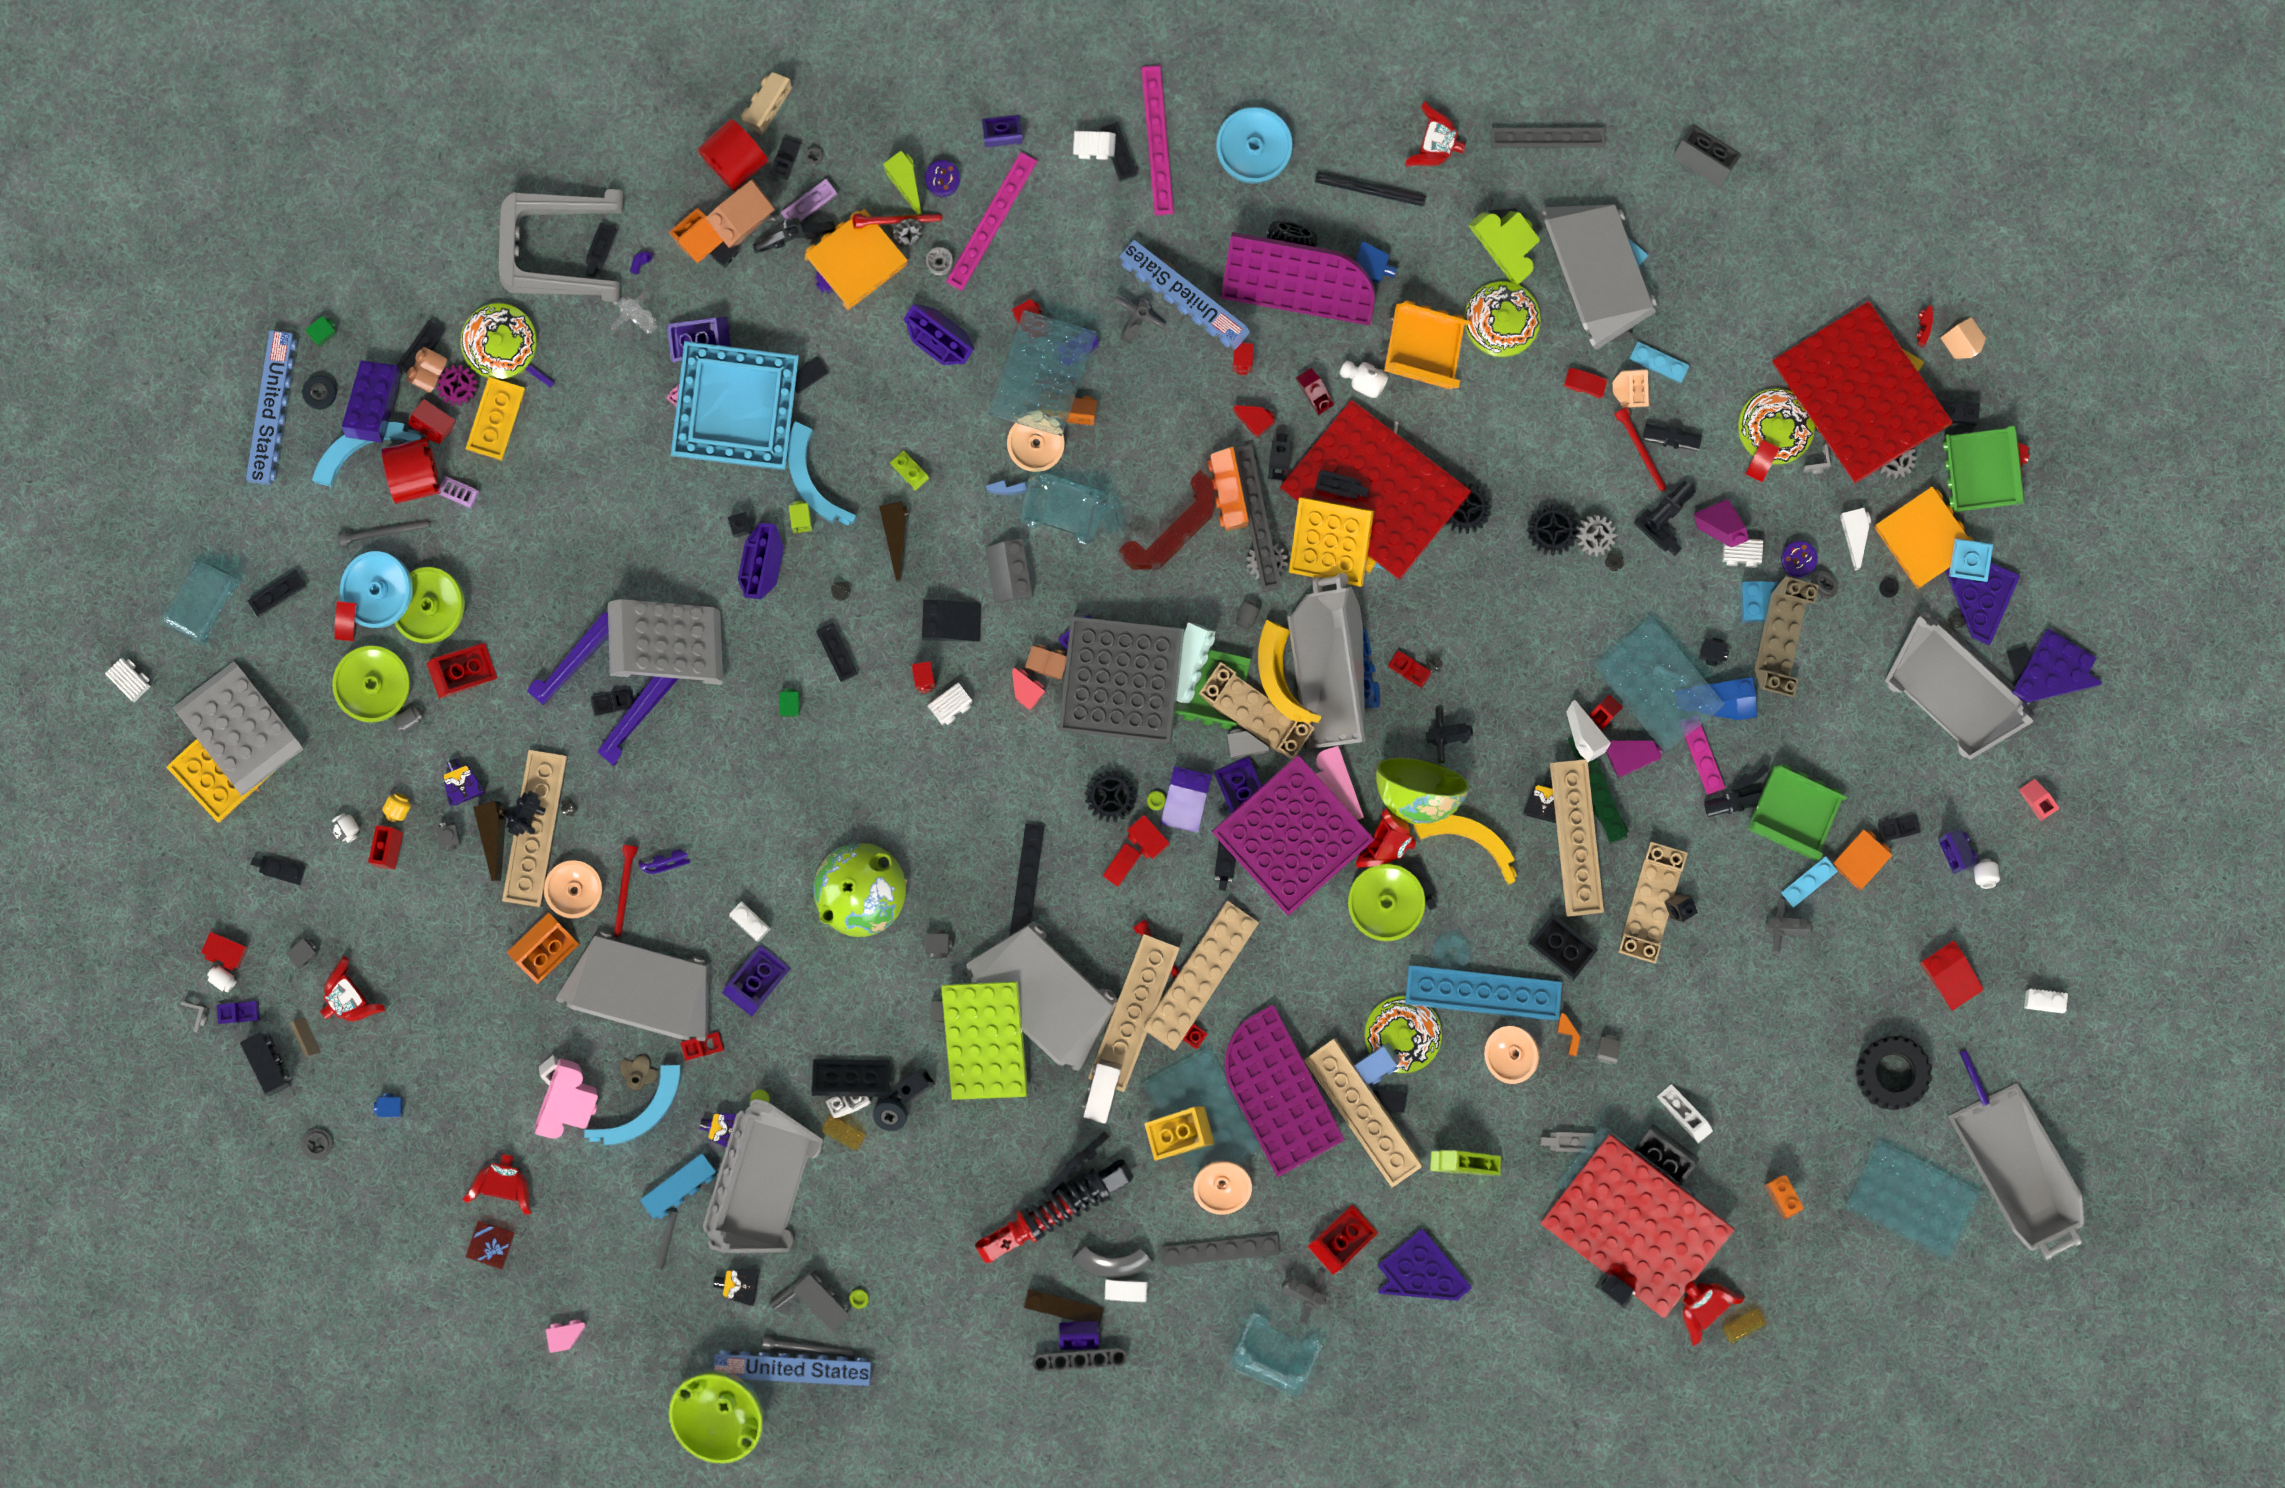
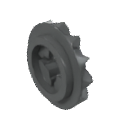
M906 219L896 225L893 236L896 243L902 247L906 244L910 247L911 243L917 244V239H922V232L924 231L922 225L917 220ZM908 228L912 232L909 238L906 236Z
M1818 570L1812 574L1810 582L1819 585L1817 594H1820L1821 598L1826 597L1830 599L1836 595L1838 586L1830 573Z
M320 1129L307 1132L301 1143L303 1153L312 1160L326 1158L331 1152L333 1145L331 1136ZM320 1139V1144L324 1149L317 1148L314 1151V1145H312L310 1140L317 1142Z

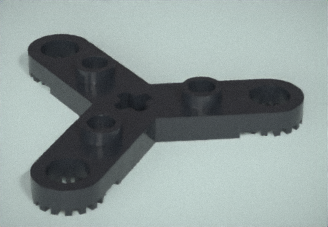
M791 218L790 221L787 219L780 223L781 232L764 238L762 242H755L753 248L755 253H760L772 248L784 247L786 242L804 237L807 240L813 239L818 235L834 232L836 230L835 223L830 221L827 224L824 222V224L801 225L799 218Z
M1104 1131L1082 1152L1079 1151L1067 1162L1066 1167L1049 1183L1050 1185L1043 1189V1192L1048 1196L1062 1183H1068L1073 1178L1071 1173L1074 1170L1078 1171L1085 1164L1084 1161L1086 1159L1090 1161L1097 1155L1096 1150L1110 1136Z

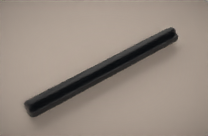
M1317 172L1315 176L1316 183L1422 207L1426 201V196L1321 172Z

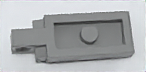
M1550 1133V1138H1540V1146H1550V1151L1594 1153V1133Z

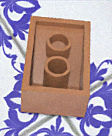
M752 179L715 208L706 219L730 248L739 245L776 208Z

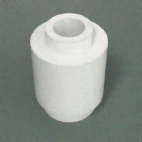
M220 965L217 968L215 966L212 967L207 974L209 976L208 981L222 992L229 993L237 983L234 976Z

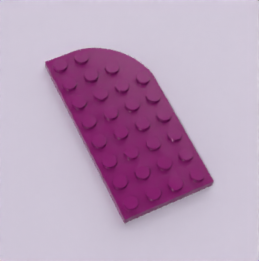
M1235 232L1231 233L1221 299L1370 326L1375 302V290L1372 280L1365 269L1354 259L1334 250Z
M1275 1005L1244 1021L1233 1034L1227 1047L1225 1056L1226 1079L1274 1173L1279 1178L1346 1140Z

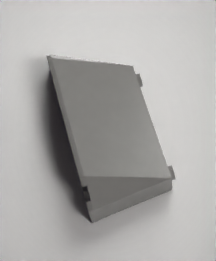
M1616 205L1542 208L1543 214L1546 215L1544 217L1546 227L1584 329L1588 334L1591 333L1592 335L1589 340L1595 350L1656 312L1654 307L1657 305L1656 299L1653 294L1650 295L1647 291L1623 226V220L1626 218L1622 209L1618 210Z
M1924 611L1914 624L1885 680L1888 688L1893 692H1905L1958 741V752L1965 758L1972 759L2031 724L2036 719L2037 714L2034 710L2029 709L2028 705L2030 703L2012 694L2015 686L1944 620L1938 617L1934 620L1930 618L1929 613Z
M1033 921L973 958L966 966L968 971H972V983L1018 981L1022 1031L1057 1064L1064 1066L1066 1063L1071 1065L1073 1070L1079 1071L1088 1062L1119 1000L1109 989L1097 990L1044 940L1047 936L1045 928Z
M601 931V934L597 933L592 939L556 1000L560 1003L566 1001L567 1007L577 1011L678 1039L689 1040L691 1036L697 1037L696 1040L705 1041L709 1034V963L704 962L705 960L700 957L684 960L618 942L612 937L611 933Z
M754 1099L750 1103L751 1106L745 1111L741 1110L736 1115L704 1220L703 1229L708 1234L710 1240L708 1241L709 1249L719 1252H790L793 1244V1234L791 1231L786 1230L807 1158H815L820 1153L823 1140L771 1103Z

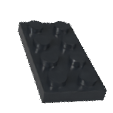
M813 1059L812 1096L889 1097L891 1060Z

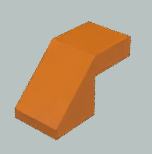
M1561 1013L1556 1033L1571 1036L1568 1055L1575 1057L1577 1056L1580 1036L1566 1014Z

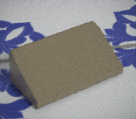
M306 1018L291 1021L290 1024L305 1057L310 1058L320 1053L321 1051Z

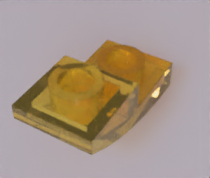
M831 1114L821 1132L856 1152L866 1137L864 1132L848 1125L847 1122L839 1118H834Z
M1757 1307L1722 1327V1330L1730 1344H1733L1766 1326L1767 1323Z

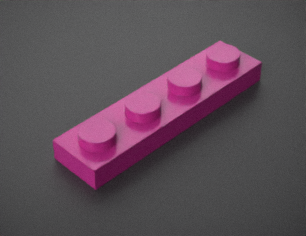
M1695 717L1680 723L1706 794L1709 795L1725 789L1699 718Z

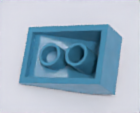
M1757 581L1741 583L1742 623L1765 622L1770 596L1780 582Z

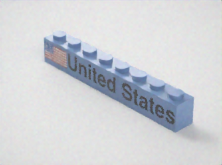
M1133 240L1119 256L1123 262L1121 265L1128 272L1132 270L1141 282H1148L1150 284L1149 287L1157 294L1161 292L1164 295L1163 298L1168 303L1173 304L1174 302L1178 305L1177 308L1184 315L1188 313L1198 326L1201 324L1205 326V330L1211 336H1218L1220 338L1219 341L1225 347L1231 346L1233 349H1236L1249 335L1250 332L1245 324L1137 241Z
M269 331L246 480L250 483L271 485L272 481L276 479L277 471L274 469L275 462L279 461L277 446L278 443L281 444L282 442L280 427L285 423L283 408L288 404L286 389L290 388L291 385L289 370L294 367V358L291 357L292 351H296L297 339H295L292 333Z
M720 1351V1354H715L714 1371L732 1373L742 1379L870 1386L871 1362H867V1358H856L854 1362L848 1361V1357H836L835 1361L828 1360V1356H817L816 1360L809 1359V1355H797V1358H789L790 1354H778V1357H770V1353H759L758 1356H751V1352H739V1355H731V1351Z

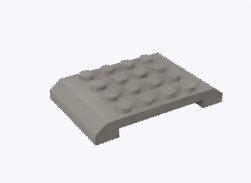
M625 599L614 600L608 603L610 676L629 677L630 675L702 680V683L721 685L723 683L721 618L718 609L705 606Z
M234 661L172 707L241 796L304 750Z

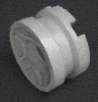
M936 247L928 252L926 264L931 273L942 276L951 270L953 259L947 249ZM942 258L943 263L938 265L936 259Z

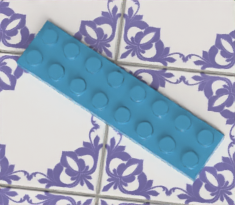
M1409 965L1405 1005L1558 1021L1562 982Z

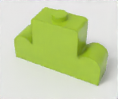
M1510 211L1500 220L1496 214L1483 212L1468 224L1512 283L1520 284L1531 274L1534 268L1533 262L1529 258L1524 257V255L1539 243L1540 239L1533 231L1532 223L1528 219H1524L1521 213Z
M1431 1151L1430 1171L1500 1176L1501 1156L1462 1151Z

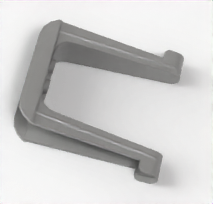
M608 189L605 191V198L515 192L508 195L502 202L500 211L499 276L504 289L510 293L601 295V300L613 302V305L619 304L620 282L528 273L521 271L516 266L515 260H519V245H516V242L520 240V230L517 223L524 216L622 213L623 191Z

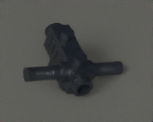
M1437 708L1435 709L1436 726L1429 729V732H1426L1427 743L1437 746V762L1445 763V745L1457 741L1463 744L1467 743L1470 737L1473 736V728L1466 723L1445 726L1443 723V709Z
M530 790L528 793L524 792L522 797L518 798V805L514 812L508 809L505 810L506 814L504 816L509 821L507 824L509 833L515 836H519V834L524 835L525 831L530 835L535 833L531 819L535 812L544 815L546 811L544 807L539 806L541 800L538 799V794Z

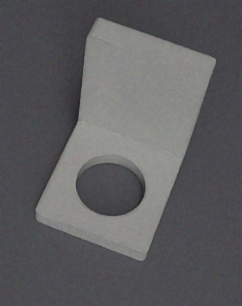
M1824 444L1822 447L1825 463L1804 466L1803 472L1812 471V474H1820L1824 472V469L1830 468L1827 444Z
M181 1002L183 1006L199 1009L193 1032L200 1034L201 1027H205L208 1016L205 1015L207 1008Z

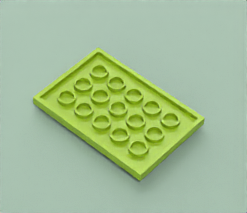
M1018 981L943 984L941 989L952 1100L1027 1097L1028 1086Z

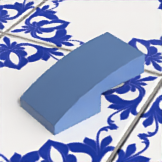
M1004 480L986 485L987 492L998 495H1016L1027 492L1025 482L1006 487Z

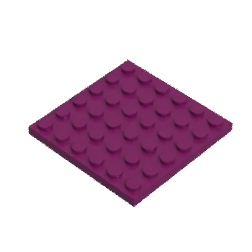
M1296 755L1212 830L1217 839L1287 916L1374 841L1373 837L1299 755Z

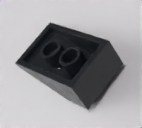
M923 600L922 640L980 642L981 604L946 600Z

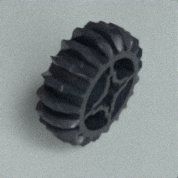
M1284 220L1272 222L1267 230L1266 237L1268 239L1312 247L1317 246L1318 240L1317 235L1309 230V228Z
M1470 483L1468 488L1471 491L1470 495L1476 497L1480 504L1471 503L1467 497L1464 502L1471 508L1468 510L1467 515L1466 512H1463L1464 510H1461L1464 502L1455 512L1461 514L1464 523L1457 521L1452 516L1445 524L1449 526L1452 523V531L1459 527V534H1461L1462 528L1465 529L1466 534H1469V528L1475 533L1477 531L1476 525L1482 529L1483 524L1481 521L1483 523L1488 522V519L1484 516L1488 517L1491 515V512L1486 511L1491 509V505L1485 504L1490 498L1486 497L1483 499L1482 497L1486 492L1482 491L1479 494L1480 487L1477 486L1473 490L1472 483ZM1481 510L1480 516L1475 521L1469 522L1470 514Z
M1554 504L1551 505V510L1548 509L1547 505L1543 507L1544 512L1541 509H1537L1539 516L1532 514L1531 517L1535 521L1529 520L1528 522L1530 526H1533L1527 528V532L1533 533L1528 536V539H1535L1531 545L1539 544L1537 551L1539 552L1544 548V555H1547L1548 550H1551V556L1555 555V550H1557L1559 555H1562L1561 548L1568 552L1569 547L1567 544L1573 547L1574 542L1572 540H1577L1578 538L1573 533L1579 532L1577 528H1573L1578 522H1571L1574 514L1568 517L1569 509H1566L1563 513L1561 512L1562 506L1560 505L1558 510H1555ZM1550 516L1548 525L1537 527L1541 519ZM1556 516L1562 518L1568 527L1560 526L1557 523ZM1552 523L1555 529L1559 530L1555 532L1554 536L1551 534V531L1547 530L1551 528ZM1538 533L1547 535L1550 544L1545 543ZM1568 533L1567 539L1556 545L1557 536Z
M1105 771L1104 778H1102L1100 773L1097 774L1099 781L1092 778L1091 781L1095 785L1088 784L1087 788L1092 791L1085 792L1086 796H1091V798L1085 800V803H1092L1088 810L1095 809L1092 815L1095 817L1099 813L1100 821L1103 819V816H1106L1107 823H1109L1110 817H1113V821L1117 822L1116 816L1118 815L1123 820V812L1130 815V811L1127 808L1134 809L1135 807L1130 801L1136 802L1137 798L1131 797V795L1136 794V790L1130 791L1134 784H1126L1129 781L1128 777L1121 780L1123 773H1120L1118 778L1115 777V771H1112V776L1109 777L1108 772ZM1108 781L1119 783L1113 789H1108L1102 785ZM1123 787L1127 793V800L1124 805L1118 799V794ZM1097 788L1104 795L1099 805L1096 804L1094 798ZM1106 792H1110V794L1115 792V801L1107 800L1106 802ZM1109 804L1119 808V810L1114 812H1107L1103 809Z

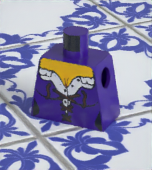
M457 758L447 762L450 772L443 775L448 803L451 807L485 794L483 787L468 765L460 767Z
M714 1113L713 1121L701 1119L699 1129L710 1132L708 1140L727 1148L737 1114Z

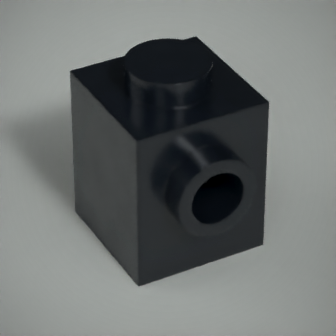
M1705 638L1699 659L1705 660V664L1717 667V664L1721 665L1723 661L1727 660L1729 650H1726L1728 644H1724V640L1713 638L1712 640Z

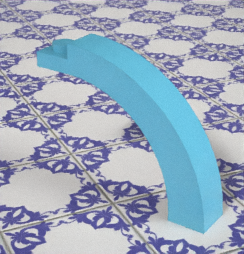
M388 422L383 440L410 442L423 439V437L419 435L420 432L409 429L408 432H405L407 426L403 423ZM343 435L324 453L315 469L312 481L316 484L333 487L336 475L347 458L361 447L373 442L346 438Z
M794 422L789 438L788 462L792 479L799 494L808 503L809 507L823 519L833 524L837 517L839 518L838 521L848 526L849 523L854 525L857 519L856 515L831 504L820 495L811 482L807 470L806 456L813 430L798 422Z
M681 1065L661 1066L660 1082L655 1097L640 1116L620 1127L584 1130V1138H589V1142H601V1138H604V1145H616L636 1139L651 1130L661 1121L673 1104L680 1084Z

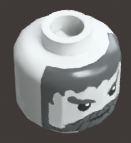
M343 813L332 820L331 830L338 841L349 843L357 838L356 834L360 828L351 815Z

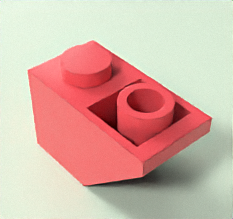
M1014 668L1012 675L1015 698L1031 711L1045 694L1044 686L1037 680L1032 682L1028 679L1029 675L1021 668L1019 670Z
M2036 779L2019 789L2039 821L2060 809L2049 792Z

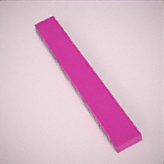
M1160 65L1146 66L1141 68L1155 216L1174 214L1161 68Z
M1020 152L947 278L946 283L961 291L964 290L1034 169L1037 160Z

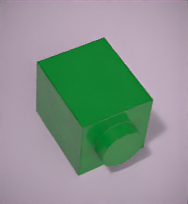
M323 316L305 330L319 348L337 334L334 330L336 325L330 318L326 320Z
M789 688L784 689V692H779L780 717H800L799 692H795V689Z

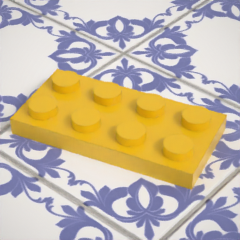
M488 377L466 450L503 461L526 390L524 387Z

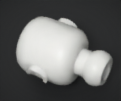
M1345 361L1340 370V375L1343 378L1352 379L1351 385L1353 389L1371 398L1379 397L1388 379V375L1384 370L1367 362H1363L1357 367L1353 362Z

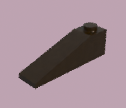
M902 501L879 506L896 582L901 580L906 531L905 517H909L907 506H903Z
M492 801L475 806L473 810L491 881L498 882L501 881L505 831L504 815L506 812L501 802Z
M1028 1289L1024 1304L1025 1309L1077 1322L1098 1321V1327L1100 1326L1104 1310L1101 1307Z

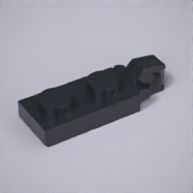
M602 223L599 224L586 256L587 260L585 263L589 264L586 271L587 275L594 277L597 268H603L617 236L618 229Z
M1320 470L1315 485V490L1350 499H1357L1358 496L1368 498L1370 492L1369 488L1362 487L1361 482L1357 481V479Z
M1647 509L1634 524L1664 552L1668 550L1676 556L1682 548L1676 543L1677 538L1675 534L1665 524L1658 531L1652 529L1646 521L1652 512Z
M1220 841L1218 842L1215 880L1219 881L1218 890L1226 891L1227 882H1232V878H1234L1236 858Z
M264 856L263 860L252 857L250 864L259 867V873L299 886H301L306 870L304 866L270 856Z
M1418 857L1403 864L1402 868L1412 873L1421 884L1428 909L1430 911L1435 909L1437 906L1433 898L1437 897L1436 891L1420 858Z

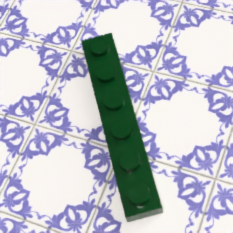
M1569 738L1568 742L1575 760H1585L1576 749L1574 738ZM1597 758L1588 762L1591 797L1608 842L1611 845L1627 839L1628 835Z

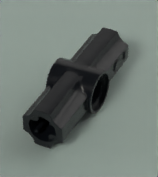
M1646 423L1642 440L1659 443L1664 447L1666 445L1674 447L1673 449L1683 448L1698 452L1702 435L1685 432L1678 427H1661Z
M1683 481L1647 517L1648 525L1658 531L1670 518H1674L1684 507L1683 505L1696 493L1694 486L1689 482Z
M1761 788L1741 793L1740 791L1724 795V797L1704 801L1707 817L1726 813L1732 814L1733 812H1741L1747 808L1756 807L1762 795Z

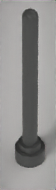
M426 520L353 534L342 531L338 532L340 546L345 547L349 546L352 541L430 527V522Z
M767 1334L763 1336L762 1350L770 1351V1349L776 1347L850 1358L855 1356L854 1350L775 1340V1337Z

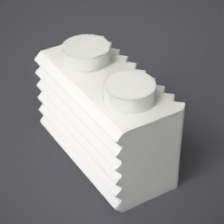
M1074 131L1073 154L1079 155V159H1090V156H1096V159L1108 160V156L1115 155L1116 135L1110 132Z
M1749 539V541L1732 548L1723 543L1722 562H1727V566H1738V563H1744L1746 567L1756 568L1757 565L1762 563L1763 540Z
M120 658L105 674L131 701L135 702L151 687L147 683L150 680L142 672L138 674L134 670L136 665L130 659L125 661L123 658Z
M957 683L931 702L928 708L941 725L944 723L949 725L956 719V714L960 711L963 714L971 708L972 700L962 686Z
M742 901L730 913V917L756 942H759L771 930Z
M2031 988L2026 991L2024 1008L2064 1013L2066 1012L2068 994L2055 991L2048 992L2047 990L2040 991V989Z

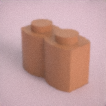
M423 347L416 354L415 365L407 372V382L431 393L446 365L447 358Z
M1037 644L1036 647L1032 646L1025 669L1062 680L1066 669V653L1060 650H1055V652L1048 651V647Z

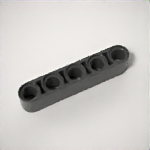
M1122 1349L1040 1354L1034 1357L1032 1365L1038 1372L1118 1367L1126 1363L1127 1354ZM1116 1352L1124 1354L1125 1358L1122 1363H1116L1113 1360V1355ZM1098 1353L1105 1356V1361L1101 1365H1097L1094 1362V1356ZM1077 1355L1085 1357L1086 1362L1083 1366L1075 1364L1074 1359ZM1058 1356H1063L1066 1359L1064 1367L1056 1366L1055 1359ZM1042 1357L1047 1361L1044 1369L1037 1368L1036 1360Z

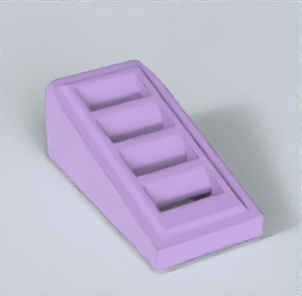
M445 476L440 486L441 494L439 495L472 509L480 492ZM448 482L452 483L448 492L445 493L444 490ZM456 485L458 488L454 496H452L451 493ZM461 489H465L461 498H457ZM469 491L471 494L466 502L464 499Z

